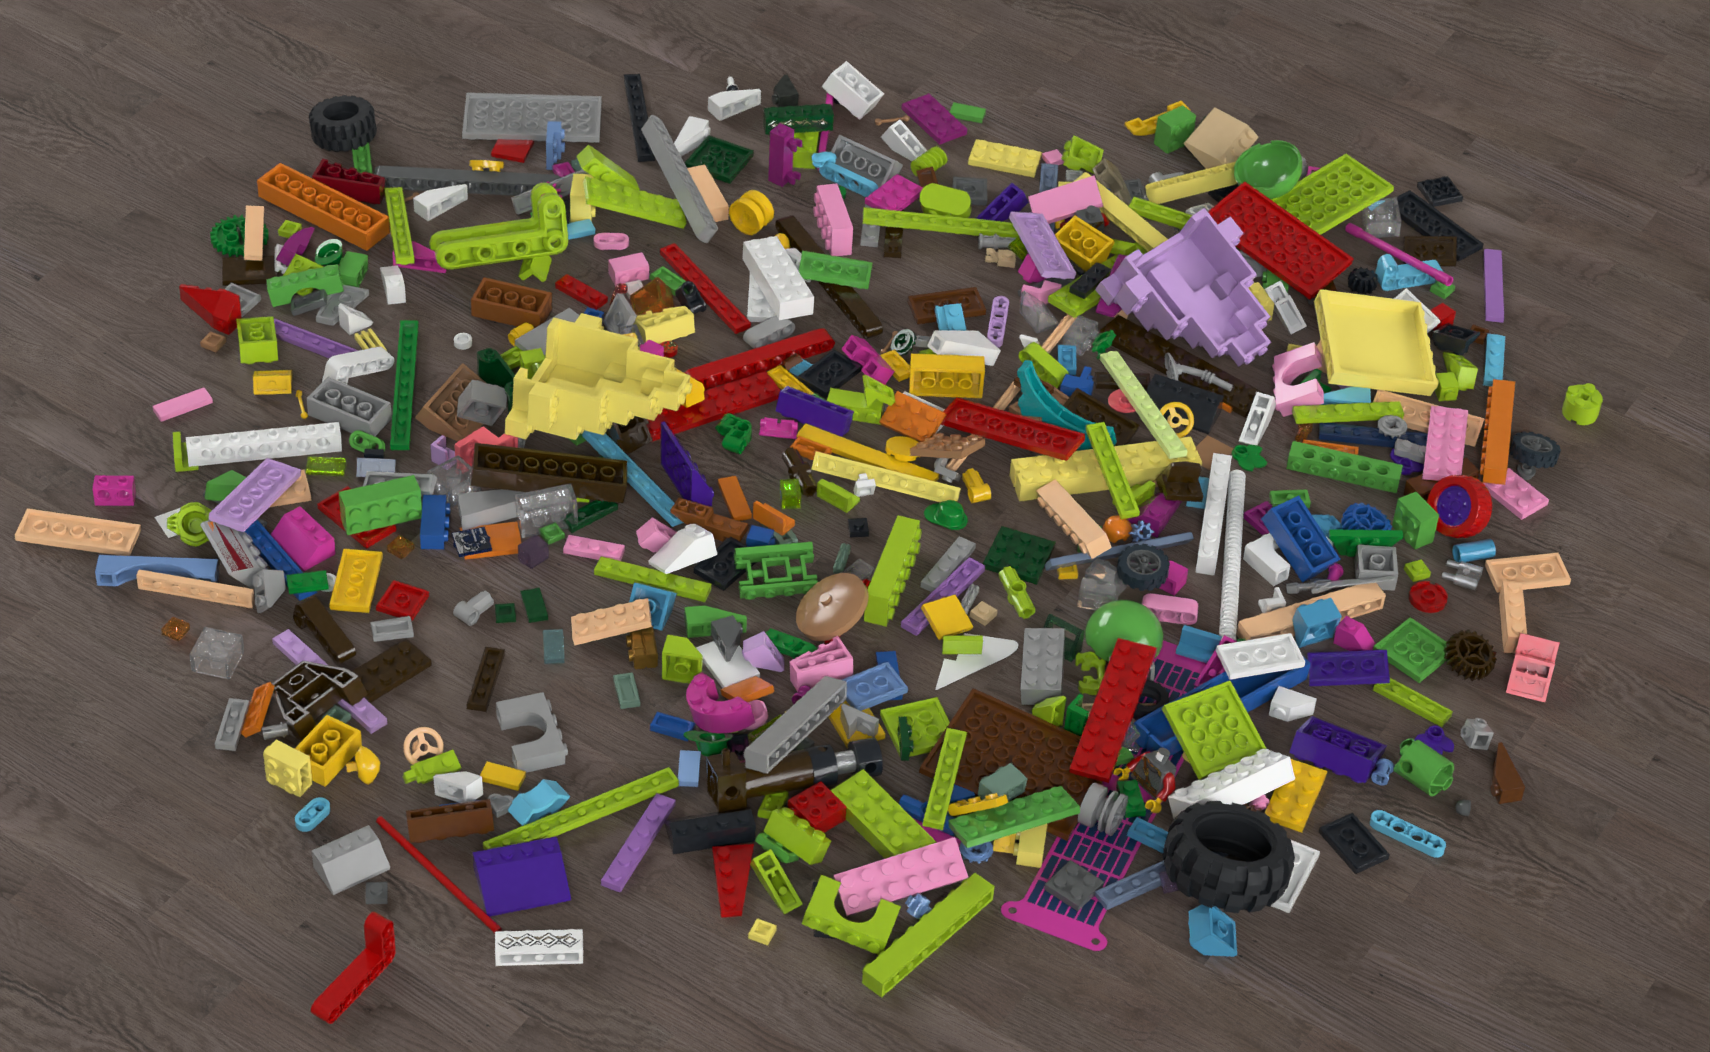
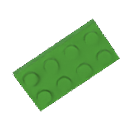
M802 251L799 273L806 280L868 289L872 262Z

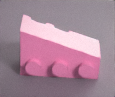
M838 636L834 637L833 641L827 645L824 643L819 645L818 650L812 653L808 651L790 661V681L797 692L802 685L813 688L825 676L842 680L853 675V657Z

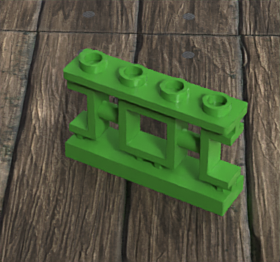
M812 542L735 548L734 562L736 569L746 568L747 581H739L740 598L751 600L756 597L772 598L777 595L792 596L800 593L806 594L818 583L817 575H807L805 563H813L814 560ZM789 559H799L800 566L790 567ZM761 562V569L751 570L750 563ZM784 565L786 577L768 579V566ZM801 574L802 581L792 582L791 575ZM763 577L764 584L753 585V578Z

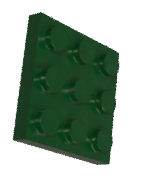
M708 135L685 161V165L687 168L705 165L712 178L730 184L754 156V151Z
M1001 526L983 565H985L986 570L996 573L1002 571L1004 567L1011 566V568L1016 570L1020 580L1037 585L1045 569V564L1053 553L1056 542Z

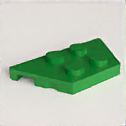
M1329 529V538L1340 555L1355 557L1357 545L1392 547L1403 539V530Z

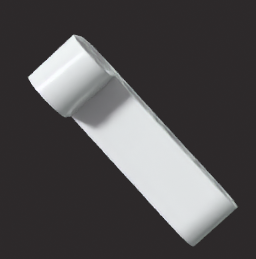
M382 347L335 355L329 358L326 363L322 382L327 377L347 384L348 379L351 377L390 369L395 359Z

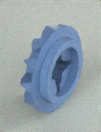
M989 841L966 848L961 842L960 853L963 859H968L970 863L977 861L980 864L981 861L987 862L989 857H992L993 845ZM973 848H974L975 850L980 849V852H979V853H978L977 851L972 852V850H973Z

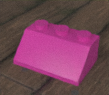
M300 506L284 514L271 533L275 541L303 572L335 555L334 537Z

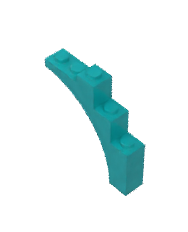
M1025 360L1017 371V376L1021 383V392L1023 393L1018 400L1022 416L1042 417V422L1085 434V441L1077 450L1093 449L1085 429L1086 425L1095 423L1083 419L1062 406L1043 386L1035 372L1032 361ZM1106 426L1112 443L1115 446L1117 440L1114 427Z

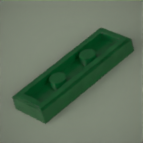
M595 500L560 518V523L571 533H574L618 510V504Z

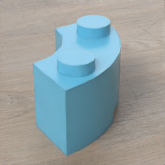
M543 779L531 791L518 794L512 801L508 811L524 826L539 820L549 813H556L567 802L570 795L556 781Z

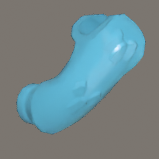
M833 152L815 153L812 155L813 165L821 168L826 161L835 163L837 156Z

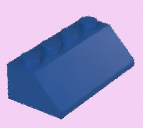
M1300 496L1271 508L1261 518L1302 583L1317 576L1340 560V557Z

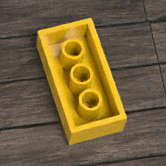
M911 354L909 393L915 396L982 398L985 376L984 356Z

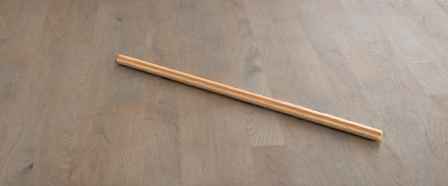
M1067 314L1041 347L1050 353L1078 317L1073 318ZM1014 381L992 408L1003 411L1021 390L1014 385ZM967 456L963 459L952 458L946 465V468L955 472Z

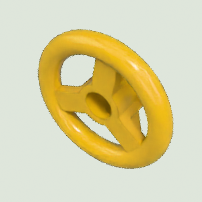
M1170 402L1164 405L1160 412L1164 416L1165 412L1169 409L1170 415L1167 418V422L1172 428H1177L1181 424L1187 425L1185 430L1176 433L1179 438L1186 436L1194 425V416L1191 409L1181 402ZM1174 407L1183 409L1188 415V420L1182 419L1176 413ZM1173 417L1178 418L1177 424L1172 422Z

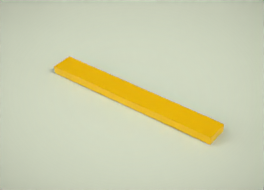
M806 423L797 433V437L801 436L832 448V453L856 462L935 482L939 479V474L910 462L897 460L894 456H889L886 453Z

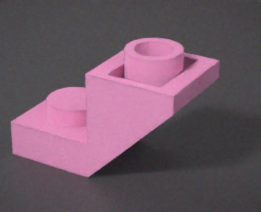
M1045 280L1041 289L1023 285L1020 302L1033 306L1049 303L1048 296L1061 289L1062 284Z

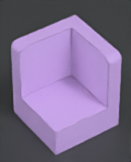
M442 435L431 444V461L447 469L455 462V451L446 447V437Z

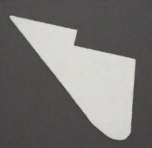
M964 633L963 636H980V635H974V634ZM983 636L982 654H958L956 661L944 659L935 690L1010 656L1018 649V643L1014 640Z

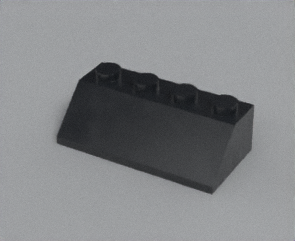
M1155 374L1146 391L1159 411L1170 402H1181L1187 405L1194 416L1192 429L1208 435L1221 414L1224 396L1162 375ZM1174 407L1176 413L1182 419L1188 420V415L1183 409ZM1169 409L1164 414L1166 420L1170 415ZM1173 417L1172 422L1177 424L1178 418Z
M748 808L664 820L673 855L711 849L715 846L755 842L756 824L752 811Z

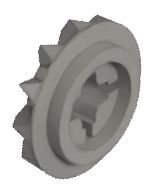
M1387 415L1379 419L1377 428H1379V433H1384L1385 437L1391 436L1393 439L1396 436L1400 438L1401 435L1406 433L1407 423L1400 417Z

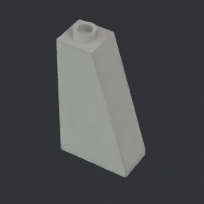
M500 489L457 494L462 530H468L481 525H490L529 514V506H532V495L528 494V492Z

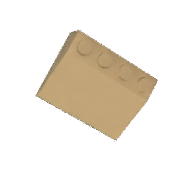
M1213 108L1183 144L1208 169L1236 162L1240 155L1254 144L1258 136L1244 122L1217 108Z

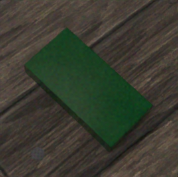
M540 588L520 591L528 623L548 620V613Z

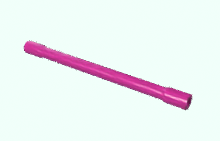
M1352 223L1347 224L1345 228L1347 233L1368 242L1435 278V280L1446 286L1452 284V276L1427 265Z

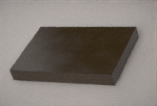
M1404 236L1403 252L1420 261L1436 260L1440 266L1456 267L1457 236Z
M275 255L262 256V261L244 260V257L222 258L223 286L231 283L236 285L267 284V279L277 277Z

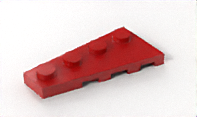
M754 844L712 847L721 918L737 917L743 914Z

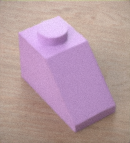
M764 631L743 641L742 655L746 661L749 660L753 667L778 672L784 671V657Z

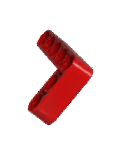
M371 912L364 923L366 948L312 1004L311 1014L328 1024L335 1022L395 957L394 923L377 912Z

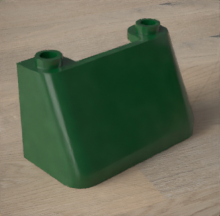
M486 348L477 351L478 376L487 384L498 385L504 388L505 394L508 397L509 414L513 405V384L516 374L495 349Z

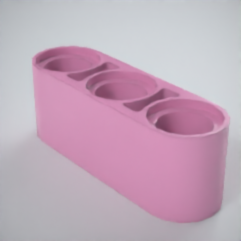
M1146 594L1142 598V604L1149 608L1159 621L1192 625L1197 622L1199 605L1193 599L1159 594Z

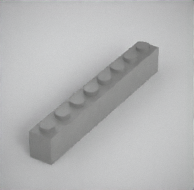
M825 676L816 683L811 690L767 728L764 733L757 737L752 744L746 747L744 751L745 768L763 773L771 771L847 699V681Z

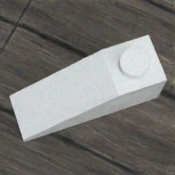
M760 89L723 91L708 97V111L719 121L761 104Z
M689 116L674 143L681 157L697 148L710 135L709 120Z
M901 120L891 125L881 136L893 151L910 161H913L927 151Z
M462 184L438 188L421 193L413 198L414 212L425 220L430 221L467 200V185Z
M398 265L380 267L388 305L405 303V284Z
M1256 393L1239 439L1240 443L1258 446L1276 407L1274 396Z

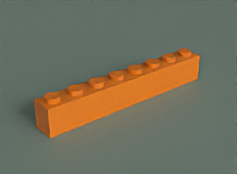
M1493 379V386L1488 388L1481 463L1483 464L1480 466V475H1483V483L1501 485L1506 483L1515 381Z

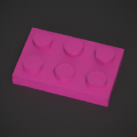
M896 174L866 197L865 204L875 209L902 211L920 197L923 187Z

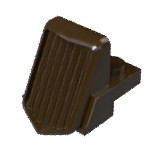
M637 416L630 419L627 425L613 422L611 428L606 431V434L627 455L653 441L646 426L649 423L648 419Z
M1186 461L1170 463L1156 479L1159 491L1164 493L1165 500L1202 502L1204 496L1198 480L1202 471L1201 465Z

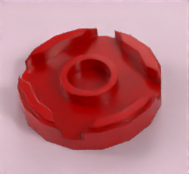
M1430 581L1417 582L1409 591L1411 605L1422 612L1436 613L1443 610L1447 605L1448 594L1437 583L1434 585L1430 584Z

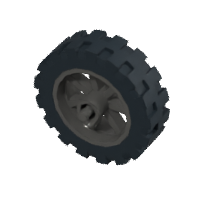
M1523 431L1513 435L1509 453L1513 455L1514 459H1518L1519 462L1526 463L1528 466L1549 468V466L1554 467L1557 464L1561 449L1556 441L1550 440L1551 438L1547 436L1544 437L1539 433L1534 434V432L1527 433Z
M1133 544L1132 547L1128 546L1125 548V551H1121L1118 557V577L1120 580H1123V584H1128L1130 588H1137L1139 591H1144V589L1151 591L1153 588H1160L1161 584H1164L1166 578H1168L1170 566L1168 556L1164 555L1161 549L1158 550L1153 545Z

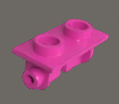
M765 417L760 421V436L797 438L798 422H795V420L781 419V423H777L778 419Z

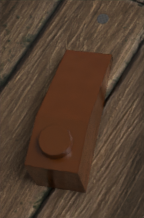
M1502 742L1498 743L1495 753L1492 785L1490 787L1491 794L1496 798L1498 804L1521 801L1525 790V785Z

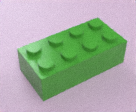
M414 475L339 492L341 521L347 535L421 519L422 516L421 489Z

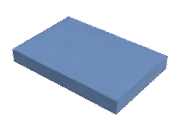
M888 662L842 679L847 681L846 701L851 707L860 711L908 693V687Z

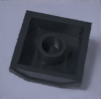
M1446 323L1433 332L1432 339L1437 349L1453 351L1456 355H1464V353L1468 352L1469 345L1480 336V332Z

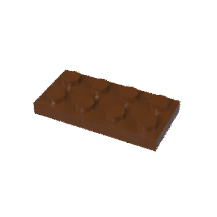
M976 287L908 296L907 299L916 324L937 322L935 306L942 307L943 305L961 303L964 318L986 315V308Z

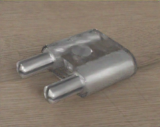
M1448 559L1446 565L1456 568L1458 571L1456 575L1443 572L1442 578L1453 581L1455 585L1476 591L1484 567L1464 561L1459 563Z

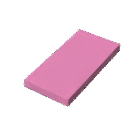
M1095 176L1028 197L1032 212L1043 214L1048 224L1072 217L1077 210L1087 209L1090 205L1098 208L1103 207Z

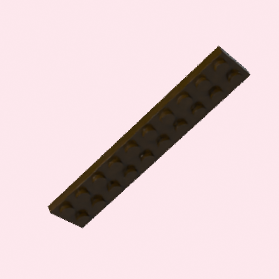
M1120 315L1116 316L1097 333L1098 335L1113 330L1116 334L1112 341L1113 347L1167 375L1166 371H1169L1165 368L1166 353L1171 354L1176 364L1203 371L1208 370L1211 374L1214 373L1216 377L1233 385L1231 391L1213 383L1209 384L1208 381L1205 382V379L1201 380V377L1184 372L1178 375V381L1224 396L1223 403L1231 406L1233 412L1243 417L1249 414L1256 393L1266 394Z

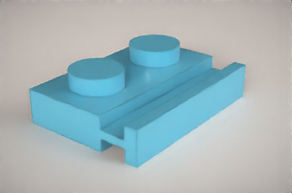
M961 303L943 305L942 307L935 306L939 330L967 331Z

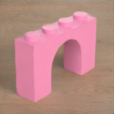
M1314 342L1274 356L1272 368L1275 376H1273L1275 384L1273 392L1276 397L1275 408L1281 412L1283 417L1293 414V406L1320 405L1324 403V392L1317 379L1290 386L1292 381L1299 375L1322 367L1321 353Z

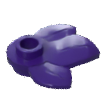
M1394 448L1392 449L1390 457L1393 462L1403 465L1401 474L1409 475L1412 472H1421L1424 469V464L1394 455Z
M1430 726L1424 734H1419L1415 738V741L1420 740L1441 755L1443 751L1453 752L1454 750L1453 741L1445 737L1443 729L1439 726Z

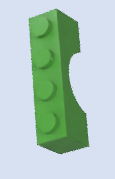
M338 264L267 279V290L273 307L291 303L293 295L303 288L325 289L327 295L344 292Z

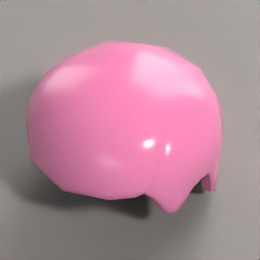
M753 700L748 703L751 706L756 723L745 728L747 730L759 729L765 725L768 719L765 703L760 700Z

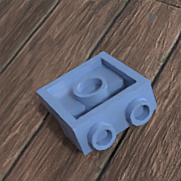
M548 121L547 170H552V166L554 163H557V159H561V153H565V142H562V139H565V129H561V122Z

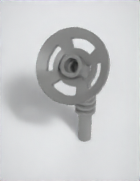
M1170 353L1165 354V368L1168 370L1166 371L1168 378L1178 381V375L1184 372L1201 377V380L1205 379V382L1208 381L1209 384L1213 383L1231 391L1233 385L1216 377L1214 373L1211 374L1208 370L1203 371L1176 364Z

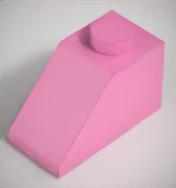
M653 517L636 531L639 545L652 552H658L677 533Z

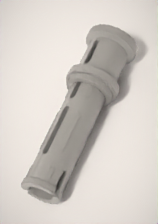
M979 233L978 249H1026L1021 238L999 237L997 234L987 236Z

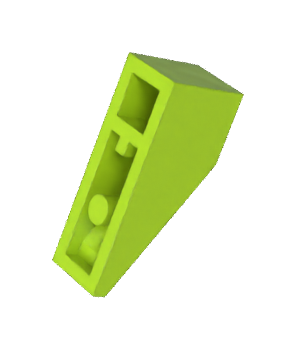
M1443 352L1447 372H1454L1459 384V390L1474 389L1478 368L1462 355Z
M771 849L752 859L750 863L752 869L784 915L803 905Z

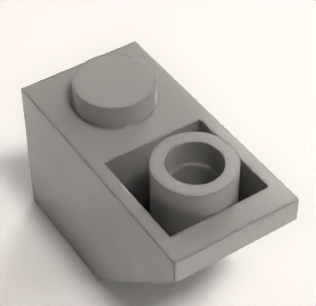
M262 569L253 575L252 584L255 590L257 613H262L271 608L286 590L284 571Z

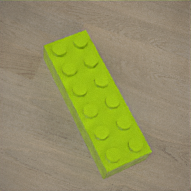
M897 516L868 587L869 598L864 612L865 622L887 627L889 619L893 620L895 614L894 606L899 605V594L903 593L906 582L904 581L909 579L910 566L914 567L915 554H919L921 543L918 542L922 535V529H919L920 520Z
M864 769L830 790L847 806L846 820L884 859L937 843Z

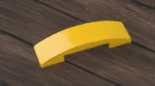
M1182 101L1168 105L1167 111L1143 121L1138 117L1125 122L1124 125L1133 135H1151L1156 132L1158 116L1182 105L1188 110L1190 109Z

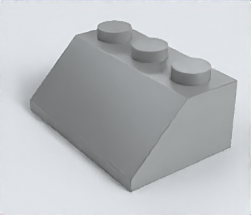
M369 825L312 850L313 867L333 895L390 870V865L380 840Z

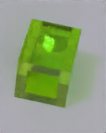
M799 479L780 480L779 496L781 509L801 508Z

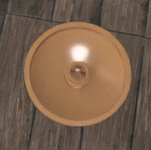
M838 573L819 581L805 594L796 612L798 628L807 638L814 641H826L844 634L858 622L867 607L869 594L866 585L858 576L851 573Z

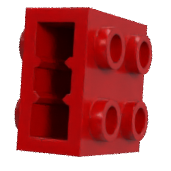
M821 781L788 800V808L794 812V815L808 821L811 827L823 833L846 820L847 806Z

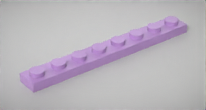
M289 629L272 638L273 645L295 665L302 661L328 665ZM365 698L353 706L343 699L338 702L345 711L351 713V716L371 734L387 725V718Z

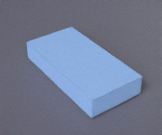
M680 750L679 786L698 787L701 751Z

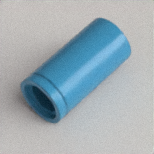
M1492 539L1456 544L1452 548L1453 558L1459 563L1492 558L1496 553L1495 544Z

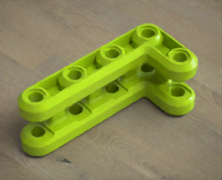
M539 183L531 191V218L439 231L432 235L429 247L435 251L437 263L442 268L448 270L562 253L568 246L564 201L551 184Z

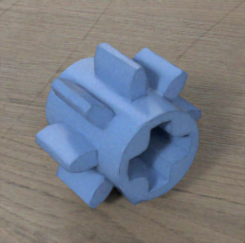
M1142 520L1138 521V526L1131 524L1132 532H1129V534L1133 537L1132 542L1151 540L1150 536L1154 531L1150 529V523L1144 524Z
M917 893L916 896L910 895L905 902L908 906L907 912L919 920L924 914H928L932 910L929 906L931 901L920 893Z

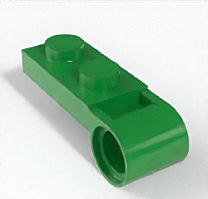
M771 628L766 632V635L779 652L793 659L808 651L812 653L818 650L813 644Z

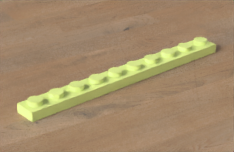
M1118 351L1100 354V361L1168 458L1174 459L1187 456L1186 447Z

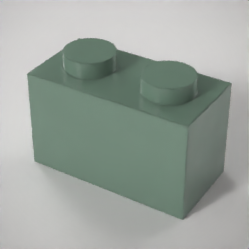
M1010 763L1005 767L998 768L992 775L981 779L978 796L986 799V795L997 793L998 796L1006 795L1009 802L1025 792L1027 778Z

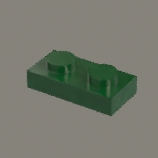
M898 717L897 732L901 761H909L910 752H913L914 749L913 740H909V737L912 736V728L907 723V717Z

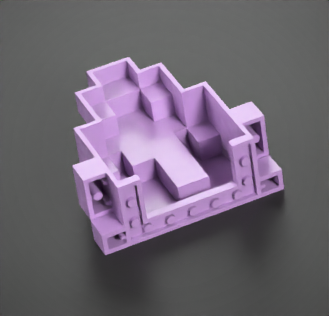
M1205 208L1192 215L1178 234L1143 255L1138 249L1125 257L1115 273L1102 280L1095 289L1108 306L1115 303L1119 304L1126 315L1133 312L1147 331L1152 328L1158 329L1166 340L1171 337L1173 339L1179 336L1181 338L1184 337L1193 349L1198 345L1200 347L1203 346L1212 358L1217 355L1219 357L1224 354L1230 355L1238 367L1244 363L1248 365L1255 359L1254 356L1263 355L1268 351L1267 346L1271 343L1262 331L1268 325L1266 322L1271 316L1249 290L1257 274L1235 247L1241 241L1240 237L1243 235V231L1231 217L1217 224Z

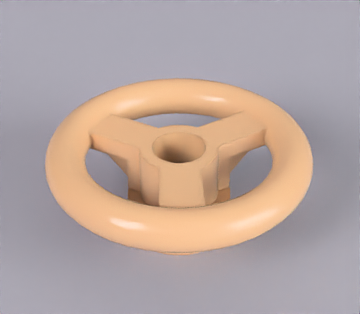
M419 727L407 735L403 750L406 759L414 765L420 762L417 761L420 756L426 755L428 752L436 754L435 756L442 754L444 744L441 736L434 729ZM424 733L430 734L435 738L438 748L429 745L425 740ZM417 735L418 740H416L412 745V750L414 753L411 755L410 742L413 739V737ZM421 744L425 745L424 751L420 750Z

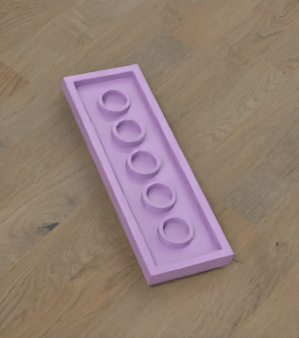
M1011 212L1009 218L1040 275L1044 278L1074 279L1076 272L1044 215L1040 213Z
M266 458L209 513V520L244 532L301 476V469Z

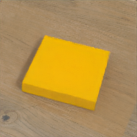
M956 595L925 603L921 606L938 640H942L943 636H954L970 631L973 628Z

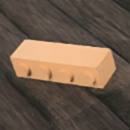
M700 165L687 168L714 221L728 220L729 205L707 167Z
M1503 581L1499 594L1504 653L1515 654L1520 633L1527 634L1522 582Z

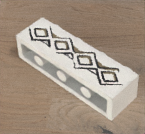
M583 929L495 932L496 966L583 964Z

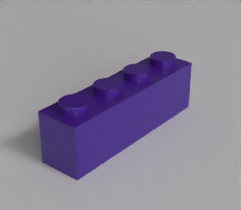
M789 386L780 391L775 410L784 417H792L800 423L813 425L841 437L849 432L854 413L852 410Z

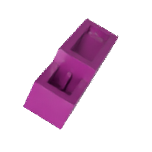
M305 228L293 234L285 242L276 260L289 266L295 254L302 256L315 228Z

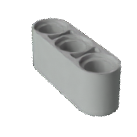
M774 316L748 329L743 336V340L753 349L762 347L790 336L795 330V324L789 319L779 320L777 316Z

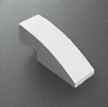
M1281 281L1264 289L1274 302V311L1290 335L1307 327L1292 297L1288 295Z

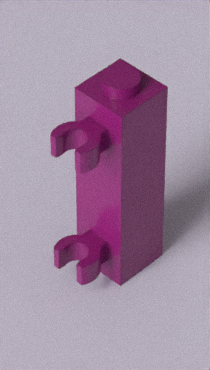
M781 123L770 131L768 181L783 187L788 182L795 185L796 179L800 180L801 174L797 171H792L793 152L797 151V146L802 147V140L794 138V129Z

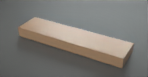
M246 206L244 260L262 261L264 206Z

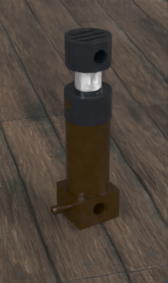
M875 738L851 741L848 743V750L834 753L830 744L791 751L768 773L745 768V759L739 760L735 752L730 753V750L727 748L722 750V754L706 757L707 793L718 813L747 808L748 798L806 789L820 781L825 786L835 785L838 781V774L851 772L853 776L864 769L871 777L881 776L883 772L882 753L879 743Z

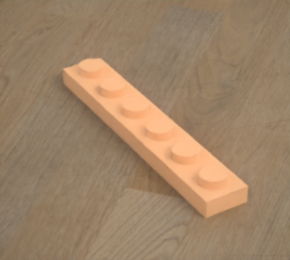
M138 570L136 575L138 589L246 608H253L255 604L254 590L245 587L145 570Z

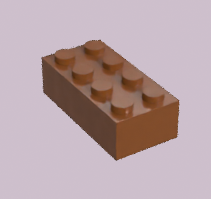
M485 277L471 299L472 316L517 327L527 322L536 328L547 320L552 310L551 292Z

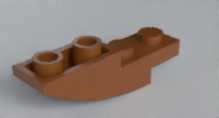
M678 498L670 509V512L686 525L696 524L711 532L714 539L722 542L726 537L729 538L730 536L741 541L748 531L747 523L714 514L712 507L686 499Z

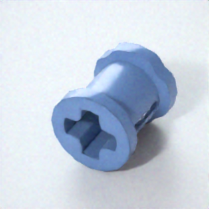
M1382 758L1377 761V768L1371 776L1372 781L1381 786L1388 783L1389 775L1394 769V764L1390 760Z

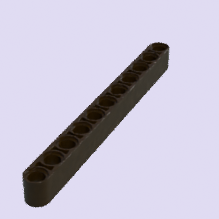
M793 215L775 221L777 232L788 237L790 248H796L801 254L802 251L825 254ZM818 281L864 339L883 333L881 321L853 287Z

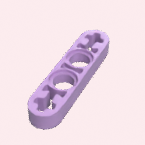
M997 296L993 300L987 339L997 348L1003 344L1009 308V300L1004 296ZM998 326L1001 327V329H995L993 327Z

